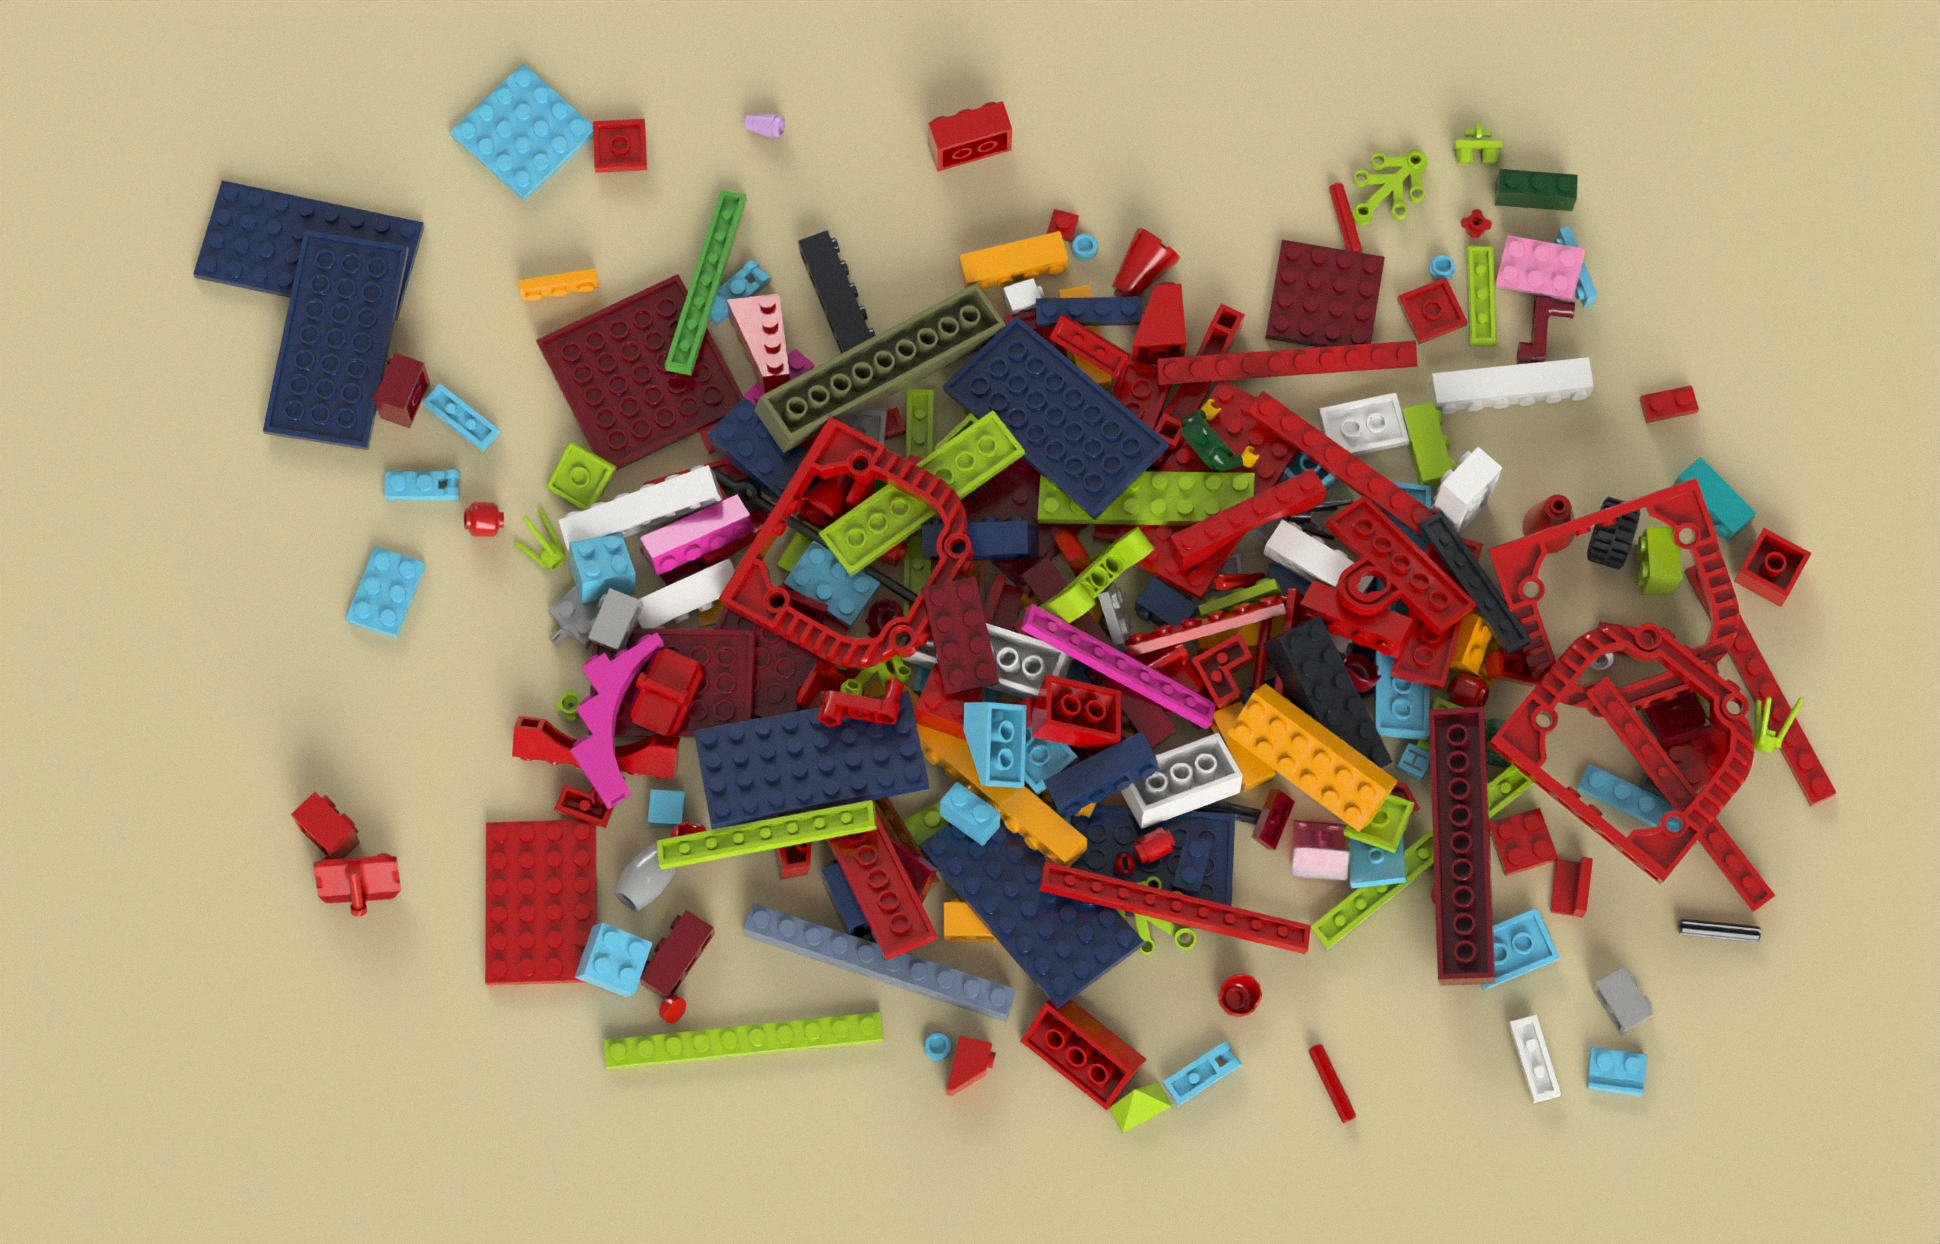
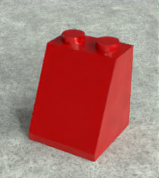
M1163 282L1154 286L1134 337L1131 360L1145 364H1156L1155 358L1184 357L1187 342L1181 284Z

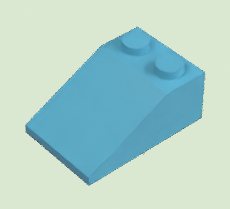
M992 702L964 703V733L982 786L1024 788L1027 705Z

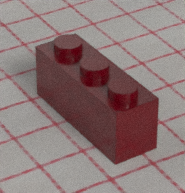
M685 910L682 916L677 915L670 926L672 931L666 939L663 937L658 942L654 950L656 952L651 962L649 960L646 961L640 977L641 985L663 999L675 994L715 935L714 927Z

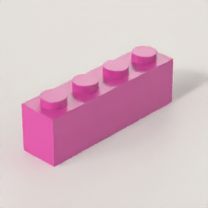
M735 495L640 537L644 554L658 576L695 560L704 553H710L736 539H742L754 532L749 512L739 496Z

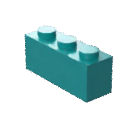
M1700 457L1677 477L1673 485L1697 478L1715 533L1730 542L1753 521L1757 513Z

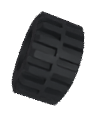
M1608 496L1603 501L1600 510L1625 501ZM1640 509L1616 517L1617 523L1601 527L1600 523L1595 524L1587 550L1588 561L1620 570L1625 564L1640 518Z

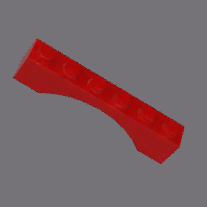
M1221 303L1196 356L1229 353L1243 326L1245 314ZM1214 381L1182 383L1163 413L1154 431L1169 443V448L1166 451L1170 455L1173 450H1176L1183 437L1180 434V431L1183 429L1181 425L1182 419L1187 414L1200 409Z
M1311 468L1171 535L1169 550L1183 571L1206 560L1221 547L1255 527L1278 518L1302 514L1323 504L1326 489L1315 470Z
M519 715L514 726L513 757H520V759L525 761L542 760L553 765L561 763L571 764L580 768L570 751L578 740L559 731L546 719ZM653 734L642 741L630 745L616 746L615 753L619 770L633 776L643 774L662 780L674 779L678 768L681 738L672 736L667 738L662 735Z

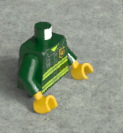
M1209 399L1201 409L1187 414L1182 419L1181 425L1183 429L1180 431V434L1213 472L1225 471L1241 467L1242 465L1251 468L1258 460L1260 455L1252 454L1254 448L1251 446H1247L1242 455L1234 454L1206 421V419L1212 420L1221 410V408L1215 409L1212 407L1213 399Z

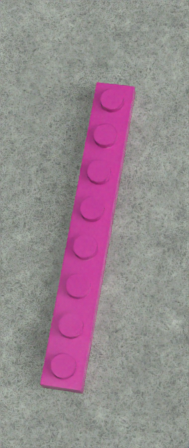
M1031 604L1026 609L1021 630L1204 729L1212 725L1216 703L1034 604Z

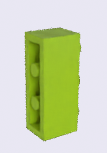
M1434 402L1405 407L1402 409V416L1409 437L1408 449L1418 485H1429L1431 488L1440 486V480L1444 474L1450 469L1453 472L1456 470L1454 459H1449L1447 452L1449 449L1448 437L1446 434H1442L1440 427L1443 425L1441 412L1436 410Z

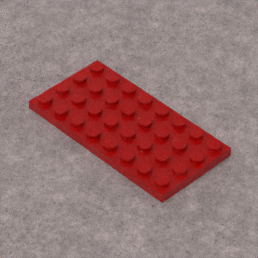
M1224 380L1219 381L1206 402L1209 399H1213L1212 407L1215 409L1221 408V410L1212 420L1206 419V421L1234 454L1242 455L1246 447L1251 446L1254 448L1252 454L1260 455L1251 468L1242 465L1241 467L1220 472L1255 473V496L1279 483L1284 475V471L1290 466L1299 451L1246 414L1257 397ZM1182 437L1176 450H1173L1160 472H1213L1184 437ZM1124 525L1114 541L1134 528L1139 527L1153 545L1154 550L1134 565L1202 601L1214 583V577H1218L1245 533L1221 547L1206 560L1183 571L1169 550L1170 536L1190 527V525Z

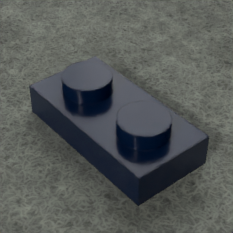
M1186 834L1172 885L1173 889L1199 895L1213 841Z

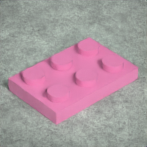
M1508 235L1495 285L1497 288L1573 301L1585 250L1583 248Z

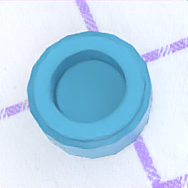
M1089 234L1076 236L1072 243L1074 257L1081 261H1089L1096 256L1098 251L1096 239Z
M933 1032L927 1036L924 1041V1052L929 1059L942 1061L950 1054L951 1041L947 1035L941 1032Z

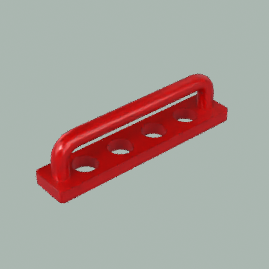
M1289 588L1288 595H1274L1276 598L1281 597L1284 606H1286L1282 633L1299 624V608L1303 596L1298 589ZM1272 618L1261 621L1251 695L1263 686L1268 653L1263 643L1270 640ZM1277 673L1274 690L1289 700V696Z

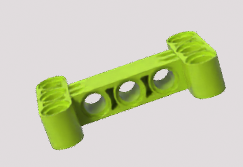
M1139 527L1134 528L1092 556V563L1059 594L1040 605L1039 608L1067 623H1071L1090 610L1096 604L1093 599L1124 570L1154 550L1153 545Z

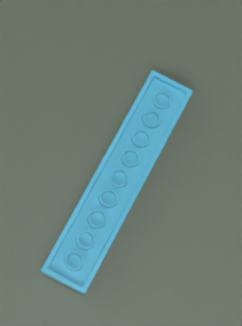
M1393 482L1431 509V486ZM1382 511L1425 553L1428 541L1424 535L1420 538ZM1377 578V591H1382L1385 589L1384 584ZM1398 599L1386 609L1407 616L1409 607ZM1374 649V665L1379 666L1378 675L1382 676L1374 686L1373 723L1379 735L1427 740L1429 737V687L1390 676L1395 657L1383 655Z

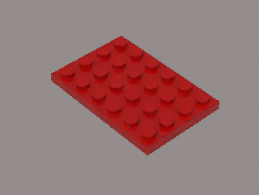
M582 820L486 822V986L587 983L575 978L591 929L597 924L596 825Z

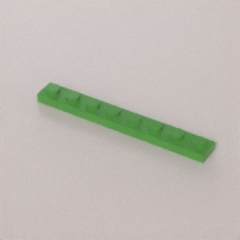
M725 190L720 191L665 363L666 371L692 375L745 208L746 194Z

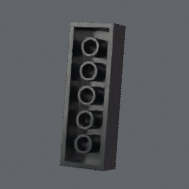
M1320 615L1305 620L1263 643L1291 702L1378 767L1383 768L1393 762Z

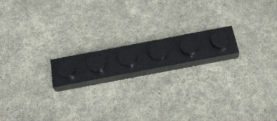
M1443 511L1420 522L1418 528L1458 586L1477 603L1475 607L1476 612L1507 657L1528 646L1532 641L1513 612L1509 610L1508 605Z

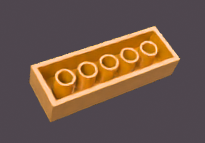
M1267 684L1253 692L1227 735L1358 832L1371 823L1398 782Z

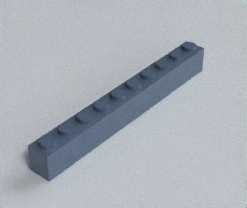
M752 903L743 928L745 937L1003 1022H1007L1015 999L1016 989L907 953L885 960L876 943Z

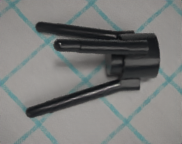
M1353 500L1327 501L1302 514L1287 516V522L1296 523L1302 528V531L1334 540V535L1305 526V523L1311 522L1312 512L1335 511L1338 509L1337 506L1350 505L1353 503Z

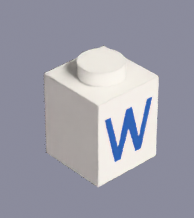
M1033 278L1004 287L1003 299L1010 315L1035 311L1036 298H1045L1042 287L1036 286Z

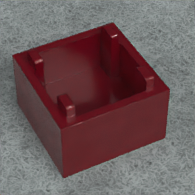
M394 352L392 359L388 358L387 360L389 366L378 391L373 392L372 397L381 419L410 428L428 389L430 380L423 362Z

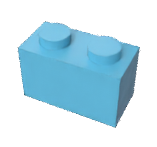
M958 782L940 800V816L982 846L1000 827V812Z

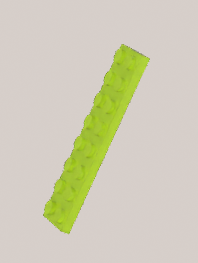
M992 410L916 465L948 483L961 500L1025 454V450ZM887 484L819 532V536L848 575L852 577L920 529L922 524H927L930 520L937 517L938 514L923 502Z
M1145 471L1095 520L1041 475L1038 522L1192 526L1253 497L1255 492V473Z

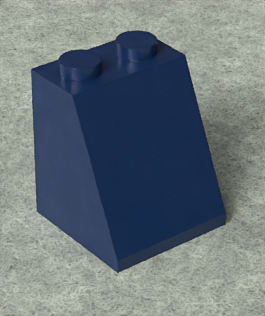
M837 860L830 861L822 869L823 885L845 933L858 938L871 933L872 931Z

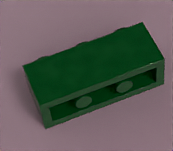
M1499 169L1495 182V206L1572 211L1577 200L1578 175Z

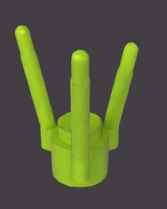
M539 508L538 512L553 543L547 542L529 518L523 516L522 519L543 546L539 550L541 556H538L519 541H515L514 545L538 562L542 569L548 567L550 570H553L567 558L564 554L566 550L560 544L543 508Z
M1771 697L1766 698L1762 724L1761 700L1756 701L1753 734L1754 749L1774 753L1775 747L1781 748L1783 738L1804 701L1803 697L1798 698L1777 737H1775L1776 731L1767 729Z

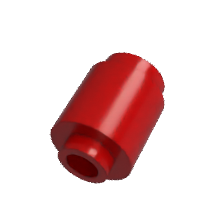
M1159 827L1137 838V842L1132 844V848L1141 864L1146 861L1151 863L1173 852L1172 846L1175 845V842L1169 830L1164 831Z

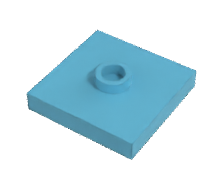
M1404 835L1401 838L1396 853L1348 837L1351 888L1406 883Z

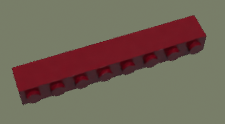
M1046 557L1021 575L1022 584L1020 588L1028 598L1033 597L1038 604L1037 607L1059 594L1069 584L1050 559ZM1089 611L1069 623L1117 649ZM1082 663L1086 668L1084 673L1092 684L1097 682L1099 686L1121 691V723L1125 727L1129 725L1135 734L1142 731L1152 750L1176 734V726L1158 703Z

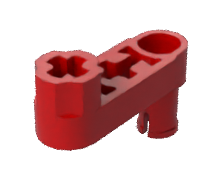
M896 679L887 680L883 699L837 691H826L817 719L829 727L841 725L843 717L880 724H894L900 710L898 703L904 684Z

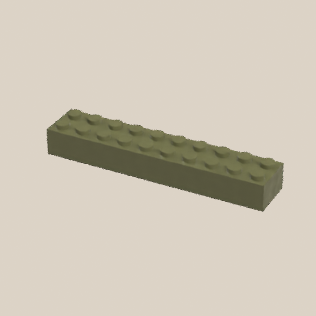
M975 283L760 396L754 411L782 452L785 453L819 435L829 417L840 422L849 419L982 348L1006 324L979 285Z

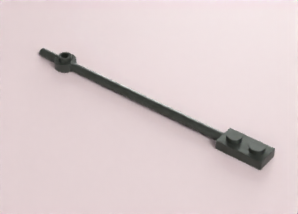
M714 470L717 482L732 490L733 496L738 495L746 508L755 505L768 514L772 512L775 505L761 497V489L756 482L744 480L739 483L720 470ZM746 489L752 492V497L747 495ZM790 515L787 520V526L829 550L817 531ZM871 565L861 570L911 604L918 597L916 593Z

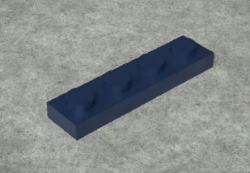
M1141 297L1036 298V327H1055L1063 314L1083 326L1140 325L1142 319Z

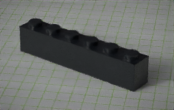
M828 230L798 240L800 255L840 353L842 354L876 336L873 328L868 329L865 321L868 320V316L864 306H859L856 298L859 295L854 282L849 283L847 275H849L847 264L845 260L840 261L837 253L840 252V248L836 238L831 239Z

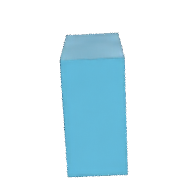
M651 789L648 826L674 828L678 824L683 823L685 791Z

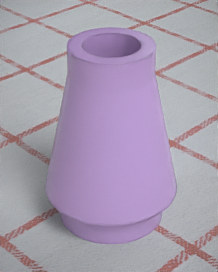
M777 113L746 116L745 130L753 131L772 139L776 137L781 138L783 135L785 119Z

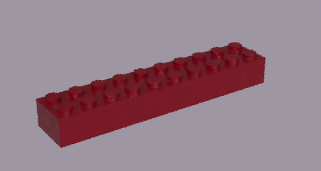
M1484 707L1429 709L1438 981L1440 986L1496 984Z

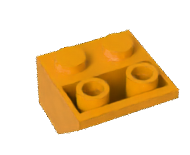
M1467 614L1463 617L1449 671L1456 675L1463 672L1483 678L1486 681L1487 687H1493L1496 679L1488 677L1485 663L1491 653L1503 650L1478 614Z

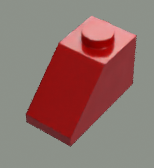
M959 1036L947 1086V1095H955L986 1076L987 1068L993 1069L996 1052L991 1051L992 1043Z

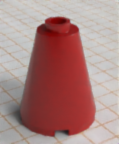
M1138 228L1133 235L1112 284V287L1115 289L1113 294L1116 297H1138L1177 264L1180 256L1170 246L1167 248L1163 245L1161 239L1143 228Z
M849 474L833 476L825 480L819 477L802 495L800 499L801 505L798 509L800 514L797 518L801 522L805 521L820 530H824L846 514V498L855 480L849 477Z
M1552 495L1533 506L1524 517L1523 535L1527 536L1574 520L1570 501L1563 495ZM1575 532L1544 542L1548 554L1557 553L1567 548L1573 541Z

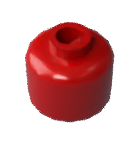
M473 502L464 511V528L469 530V533L474 537H494L498 529L504 526V513L499 512L498 506L493 502Z
M1467 672L1459 674L1456 679L1452 678L1447 688L1451 703L1464 708L1484 707L1490 692V688L1487 687L1486 681L1483 678Z

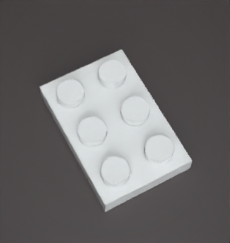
M1396 393L1319 408L1318 413L1324 434L1355 456L1409 444V437Z

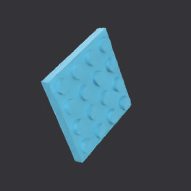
M522 64L450 131L452 138L525 201L593 137V125L526 65Z

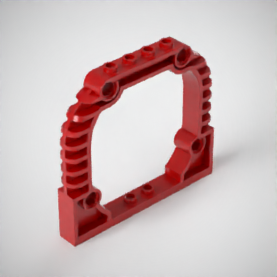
M829 417L721 593L719 600L729 610L777 636L780 635L834 665L844 668L864 669L886 663L896 655L902 658L911 657L917 652L920 645L924 646L928 642L931 631L922 591L919 593L906 617H896L890 620L883 627L879 636L875 638L854 639L838 634L794 609L788 592L782 587H773L769 569L765 562H763V559L777 536L781 537L788 525L787 520L791 513L795 514L801 505L800 499L813 477L817 475L825 480L833 476L850 474L852 479L858 483H867L873 478H877L923 502L936 512L944 524V528L936 542L940 560L924 587L960 580L962 575L966 577L973 565L971 560L974 556V549L967 536L968 526L964 506L955 490L948 483L887 450L883 444ZM859 463H868L865 470H855ZM957 545L966 546L964 552L960 554L953 553L952 551ZM782 598L785 600L781 607H772L776 599ZM907 636L911 638L907 645H897L901 637Z
M1697 478L1487 549L1505 602L1532 640L1522 650L1529 670L1537 684L1556 662L1537 606V602L1541 600L1545 593L1543 582L1537 578L1542 561L1548 553L1544 542L1575 532L1576 536L1591 532L1590 526L1598 523L1601 524V527L1617 523L1616 517L1645 507L1649 517L1659 520L1672 529L1671 538L1675 546L1685 550L1689 549L1709 605L1711 619L1705 644L1693 647L1692 649L1698 654L1696 657L1699 660H1705L1718 669L1717 663L1727 654L1736 638L1740 612L1737 597ZM1684 528L1690 529L1693 533V539L1688 544L1682 543L1679 539V533ZM1532 581L1538 586V592L1533 597H1527L1523 592V587L1527 582ZM1669 670L1616 688L1631 708L1635 707L1636 711L1652 706L1650 701L1661 698L1662 702L1677 698L1676 692L1687 689L1688 693L1695 692ZM1600 681L1590 682L1581 686L1574 683L1559 702L1573 707L1586 708L1591 715L1601 718V714L1593 709L1592 702L1585 695V692Z
M1644 623L1637 629L1622 625L1599 627L1586 632L1573 641L1492 738L1488 746L1658 884H1661L1742 786L1751 770L1754 758V740L1750 724L1745 717L1749 710V703L1747 698L1739 692L1741 688L1730 679L1724 680L1718 675L1719 670L1709 662L1704 664L1696 657L1698 654L1688 645L1682 646L1675 640L1676 636L1667 628L1663 627L1661 629L1653 623ZM1644 632L1651 634L1653 644H1644L1640 639V634ZM1622 650L1637 661L1650 662L1657 660L1710 703L1709 713L1712 721L1726 733L1727 737L1725 756L1718 770L1683 812L1669 811L1659 819L1657 827L1634 829L1627 837L1601 817L1603 813L1592 804L1587 806L1580 800L1581 795L1570 786L1565 788L1541 769V766L1547 760L1545 736L1549 735L1558 724V715L1554 710L1555 706L1588 666L1602 655ZM1733 701L1737 703L1740 708L1739 713H1730L1727 709V702ZM1541 714L1546 715L1550 720V725L1548 727L1539 726L1536 717ZM1668 819H1674L1679 823L1678 832H1671L1667 829L1666 821Z

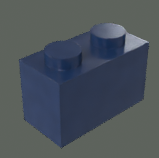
M1156 577L1151 579L1135 600L1134 610L1139 618L1146 622L1151 621L1158 627L1163 625H1171V627L1181 625L1183 620L1194 618L1198 608L1197 605Z

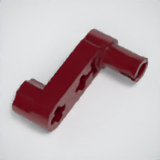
M1535 296L1531 343L1519 342L1516 357L1517 365L1545 362L1548 318L1555 316L1573 319L1575 302L1554 301L1551 297Z

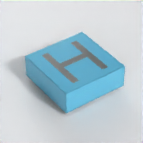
M1408 743L1396 769L1421 780L1429 765L1430 753Z

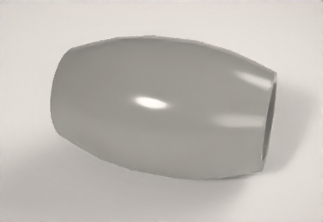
M656 842L642 850L626 866L618 880L614 893L625 906L631 910L638 911L661 895L673 879L678 867L661 870L658 862Z

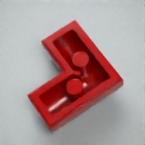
M1063 530L1053 535V539L1077 577L1092 563V560L1076 534L1070 530Z
M1522 649L1508 657L1504 651L1500 650L1494 651L1488 656L1485 663L1488 677L1526 686L1537 685L1529 670Z
M564 784L554 810L606 829L615 806L607 809L593 786L590 793Z

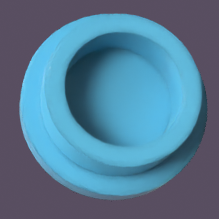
M1446 255L1436 256L1430 262L1429 272L1436 280L1445 277L1449 280L1455 273V263Z

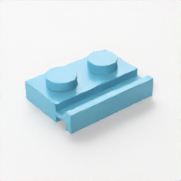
M1591 1047L1587 1089L1643 1096L1647 1054Z

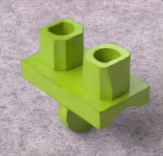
M1475 122L1474 129H1465L1464 131L1465 137H1474V140H1455L1453 142V150H1456L1458 164L1473 163V150H1482V164H1496L1499 150L1503 148V140H1481L1482 137H1491V129H1482L1481 122Z

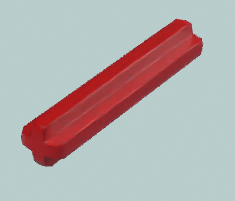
M1334 183L1329 186V192L1345 248L1348 251H1353V253H1361L1362 247L1344 185L1342 183Z
M1261 572L1219 574L1218 577H1214L1213 582L1216 583L1215 588L1217 590H1234L1241 587L1246 589L1255 586L1257 581L1265 579V574Z
M1317 1044L1309 1049L1310 1057L1341 1121L1346 1123L1356 1117V1113L1323 1045Z

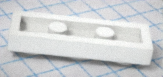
M1537 1015L1510 1021L1508 1025L1532 1102L1536 1103L1559 1097L1561 1092Z

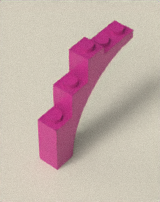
M657 632L652 636L650 634L643 636L637 641V645L630 650L623 649L619 651L612 661L609 660L605 653L600 656L597 654L590 657L585 662V666L582 667L584 675L597 695L595 697L591 695L583 699L576 710L592 736L589 738L583 737L576 741L573 745L574 748L570 751L607 809L612 808L631 795L620 773L616 759L614 739L616 719L623 696L634 677L651 660L654 653L665 649L663 641Z

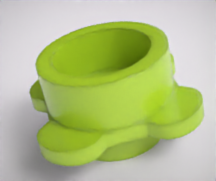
M567 690L560 698V701L555 702V709L558 712H562L566 716L567 721L572 722L577 719L578 713L576 708L579 707V703L582 700L574 690ZM570 703L574 705L572 708L568 707Z

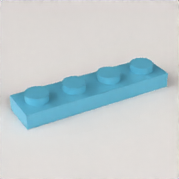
M1591 764L1588 765L1577 788L1578 791L1654 827H1657V823L1663 815L1674 810L1667 800ZM1668 819L1666 821L1669 831H1679V823L1676 820Z

